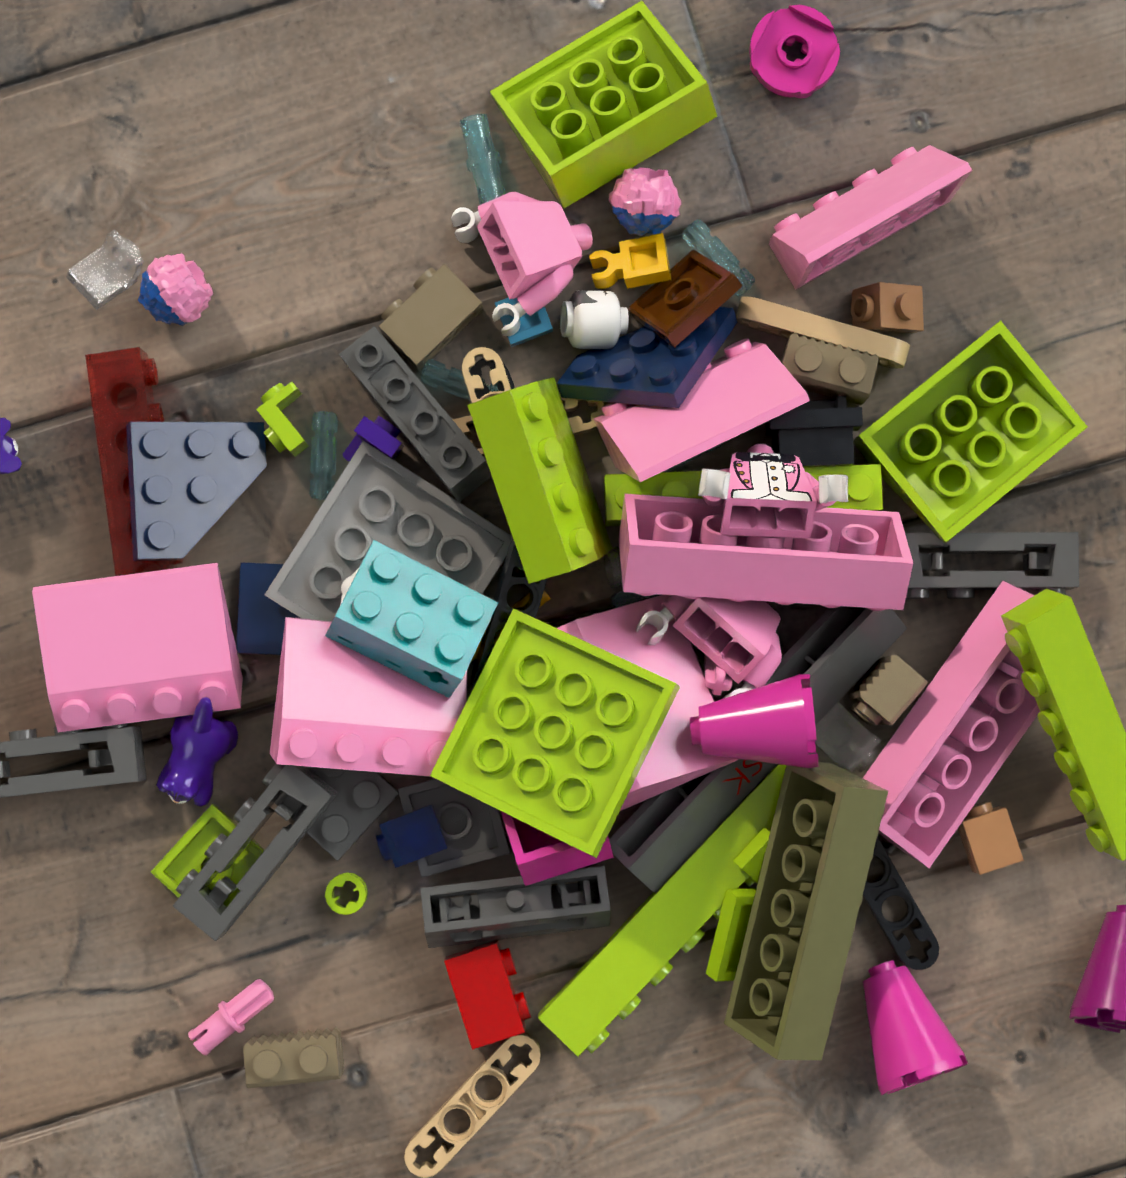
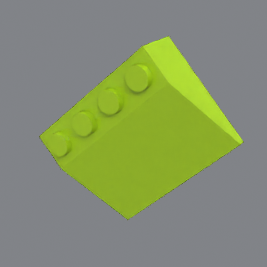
M643 1L638 2L490 91L492 98L542 179L564 209L623 174L625 169L633 168L718 117L707 81Z
M1000 320L854 438L853 444L869 464H881L882 479L946 543L1082 433L1088 426Z
M555 378L526 384L469 404L468 408L528 583L574 571L599 560L613 549Z

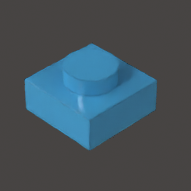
M508 297L495 302V307L502 303H509L514 306L519 301L517 298L509 300ZM545 306L532 316L526 313L520 317L521 322L518 332L512 336H507L510 346L514 347L553 332ZM504 315L500 318L503 327L510 324L514 319L510 315Z

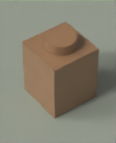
M991 801L974 805L958 827L972 872L981 875L1024 861L1006 807H992Z

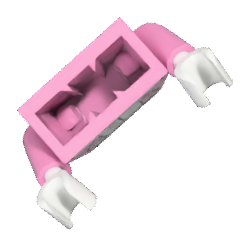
M509 192L478 206V211L474 213L468 208H458L451 217L454 227L468 223L467 226L455 231L459 242L469 243L480 233L509 300L517 298L519 301L514 306L509 303H502L493 311L492 318L494 322L504 315L514 317L510 324L502 328L501 333L503 336H512L517 333L520 328V317L526 313L532 316L553 301L573 278V269L582 258V251L589 250L593 241L589 226L585 223L570 225L561 205L557 202L540 201L518 192Z
M756 444L751 446L747 452L732 454L730 468L720 470L702 469L698 496H702L704 502L713 507L724 503L720 529L721 535L810 539L815 511L831 506L836 501L848 502V476L836 474L819 476V481H817L811 474L805 472L799 457L793 454H774L772 448L768 445Z
M671 595L661 604L663 609L660 612L656 610L648 611L641 618L636 628V632H638L646 624L655 626L658 632L648 642V645H655L659 643L667 631L668 622L672 619L676 621L673 626L724 670L738 684L741 681L744 682L742 688L732 691L724 698L766 685L782 659L779 636L776 633L781 618L766 603L767 601L747 600L745 602H735L724 598L701 597L698 599H688L682 596Z

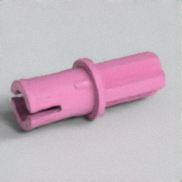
M258 979L228 1003L221 1001L218 1004L219 1010L195 1029L188 1032L190 1040L197 1039L193 1045L200 1053L207 1056L211 1050L235 1031L238 1033L245 1030L244 1024L273 1002L274 995L271 988L263 980Z

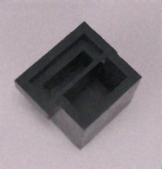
M837 396L834 400L809 401L767 421L766 435H772L773 453L793 454L799 457L803 467L854 465L853 431H858L863 426L862 407L847 408V396Z

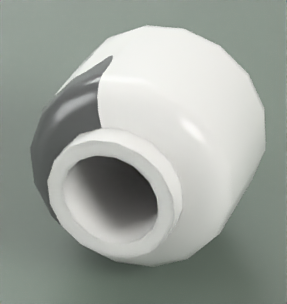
M578 290L572 294L569 301H563L560 313L562 337H568L571 345L575 348L610 349L615 346L620 334L627 333L629 323L627 307H620V302L614 292Z

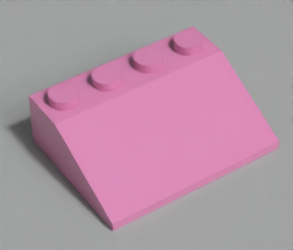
M931 145L918 152L914 146L892 158L890 161L893 166L878 174L875 169H872L856 178L852 182L854 188L839 196L836 191L825 195L813 204L815 211L800 219L798 214L795 213L780 221L774 226L776 233L772 235L769 245L796 290L950 202L972 172L968 162Z
M749 338L727 346L724 349L726 356L709 363L679 408L609 402L601 408L604 414L594 418V421L615 468L642 482L805 404L810 399L807 392L766 344L759 342L750 343Z
M218 563L33 587L32 595L47 694L58 733L194 715L197 704L204 697L210 698L213 712L241 708L243 677Z
M660 595L579 618L557 628L673 681L680 686L620 811L738 760L737 758L703 754L701 745H692L690 717L699 716L698 707L715 702L710 688L705 686V675L691 641L673 626L676 621L672 619L668 622L667 631L659 643L655 645H648L651 637L658 632L655 626L646 624L636 632L637 625L644 614L654 610L660 612L663 609L661 604L671 595Z
M285 617L270 755L276 764L430 776L467 702V671L456 690L448 698L326 637L325 634L332 621Z

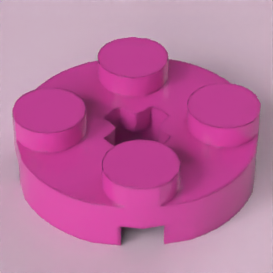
M790 5L787 9L768 13L757 24L751 38L749 47L751 72L766 89L777 95L800 99L811 96L830 80L838 64L840 48L839 43H837V37L833 32L834 27L825 15L805 5ZM795 41L803 44L801 52L807 56L803 60L789 61L786 59L787 53L782 50V46L784 44L792 46Z

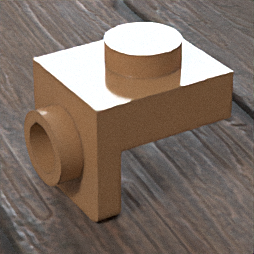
M878 282L853 289L851 303L853 326L870 331L911 334L924 331L922 286Z

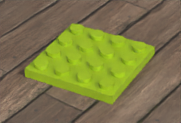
M513 608L430 776L597 858L680 686L673 681Z

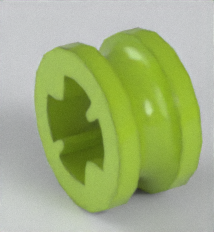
M348 872L339 874L330 880L325 892L326 902L331 910L343 915L353 914L362 908L368 895L367 885L364 880L355 873ZM347 881H350L357 886L353 891H359L358 901L351 900L346 906H343L337 902L340 896L335 897L334 895L335 887H343Z

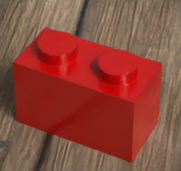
M495 940L446 956L444 963L472 1050L525 1033L526 1025L524 1020L530 1019L531 1013L524 992L515 994L510 976L517 974L510 948L501 950L499 941Z

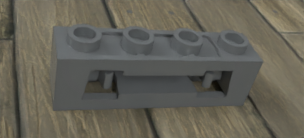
M375 326L339 354L353 375L459 503L492 477L486 459Z
M1078 532L957 533L946 543L935 533H905L913 560L906 599L929 598V590H947V598L949 599L975 598V590H992L993 595L1002 581L1022 590H1038V593L1047 588L1066 595V590L1079 587ZM919 548H942V553H919ZM1024 548H1046V553L1029 552L1024 554L1023 571H949L944 573L943 576L923 577L922 571H938L943 569V554H1017L1024 551ZM1044 570L1043 576H1025V571Z
M128 723L100 727L98 731L83 732L81 729L59 733L57 727H54L55 736L38 738L37 729L9 732L10 741L0 742V754L5 753L6 758L84 750L89 749V743L107 741L109 749L88 751L89 767L113 765L114 772L92 775V769H82L8 778V785H0V798L147 780L141 726L128 727ZM0 761V778L11 777L9 761Z
M275 764L262 781L267 788L257 801L250 797L234 815L233 819L238 822V825L228 837L221 833L204 853L210 860L199 873L192 869L176 888V891L181 896L174 903L173 907L214 941H217L228 932L337 796L338 792L306 766ZM283 792L288 794L275 810L271 808ZM303 804L308 806L293 825L289 824L280 830L237 885L225 876L216 882L212 890L208 887L218 873H222L232 866L274 812L288 821L290 818L293 819ZM237 888L241 890L226 907L224 902Z
M605 866L577 869L528 886L524 885L522 876L420 888L424 930L428 948L610 926L611 910ZM576 881H578V883L565 884V883H567V882H576ZM460 895H463V897L450 898V897H452V896H460Z

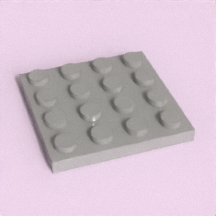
M363 441L264 595L301 619L333 621L340 607L342 583L360 567L373 540L482 594L505 559L513 536Z

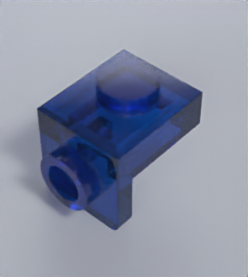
M433 805L380 824L382 833L376 835V840L384 860L392 859L395 868L448 848Z

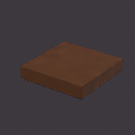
M691 250L670 269L671 280L655 283L628 308V311L636 321L653 331L673 347L682 342L742 287V284L733 273L695 250Z

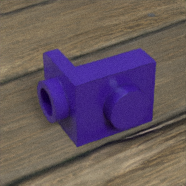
M364 416L355 428L356 436L343 452V457L350 462L364 441L395 460L404 448L402 442L396 439L401 431L380 416L374 422Z

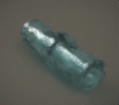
M475 114L463 118L459 123L468 153L466 166L467 170L473 174L479 205L506 194L499 168L502 160L500 152L495 151L494 143L492 142L487 114Z

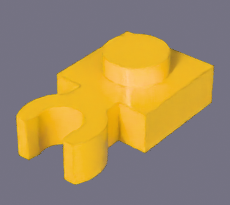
M663 233L619 242L620 253L612 254L609 251L599 250L589 255L593 269L607 267L603 272L592 274V280L597 289L609 288L618 279L623 278L627 289L671 280L667 246Z

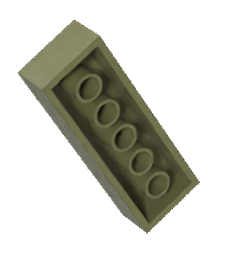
M818 762L819 767L814 768L786 765L769 835V842L765 851L724 1021L725 1025L777 1060H822L888 795V790L832 763Z

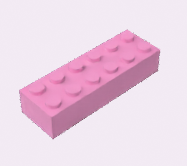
M638 494L624 495L618 540L623 592L636 593L642 596L654 594L677 595L688 599H698L701 597L724 598L735 602H745L747 600L770 601L781 605H791L794 603L816 604L827 608H837L840 606L862 607L873 611L904 609L913 560L899 512L826 507L815 511L810 539L721 535L720 532L724 503L713 507L707 505L703 499Z
M1005 581L1001 582L863 777V779L888 790L885 810L878 833L928 868L934 863L1040 712L1035 697L1027 691L1022 682L1021 674L1024 671L1018 657L1012 653L1005 641L1007 630L1001 618V615L1035 595Z

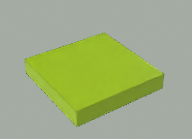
M211 804L155 866L151 873L179 898L181 894L176 891V888L192 869H195L198 873L210 860L204 855L208 847L221 833L228 837L237 824L218 806ZM252 839L228 870L218 873L208 887L212 890L216 882L225 876L237 885L265 849ZM237 888L227 898L224 905L228 907L241 890Z

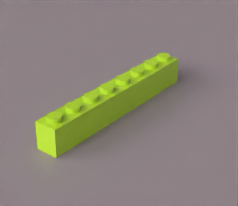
M778 764L656 893L652 892L539 1011L538 1019L575 1055L579 1057L585 1049L592 1054L609 1036L610 1033L605 1028L617 1015L622 1020L628 1017L641 1002L637 994L649 982L654 987L658 985L672 970L673 966L668 961L680 949L687 953L700 941L705 934L700 929L712 915L717 920L719 919L726 889H738L743 882L751 886L755 882L733 860L764 827L771 831L786 765Z

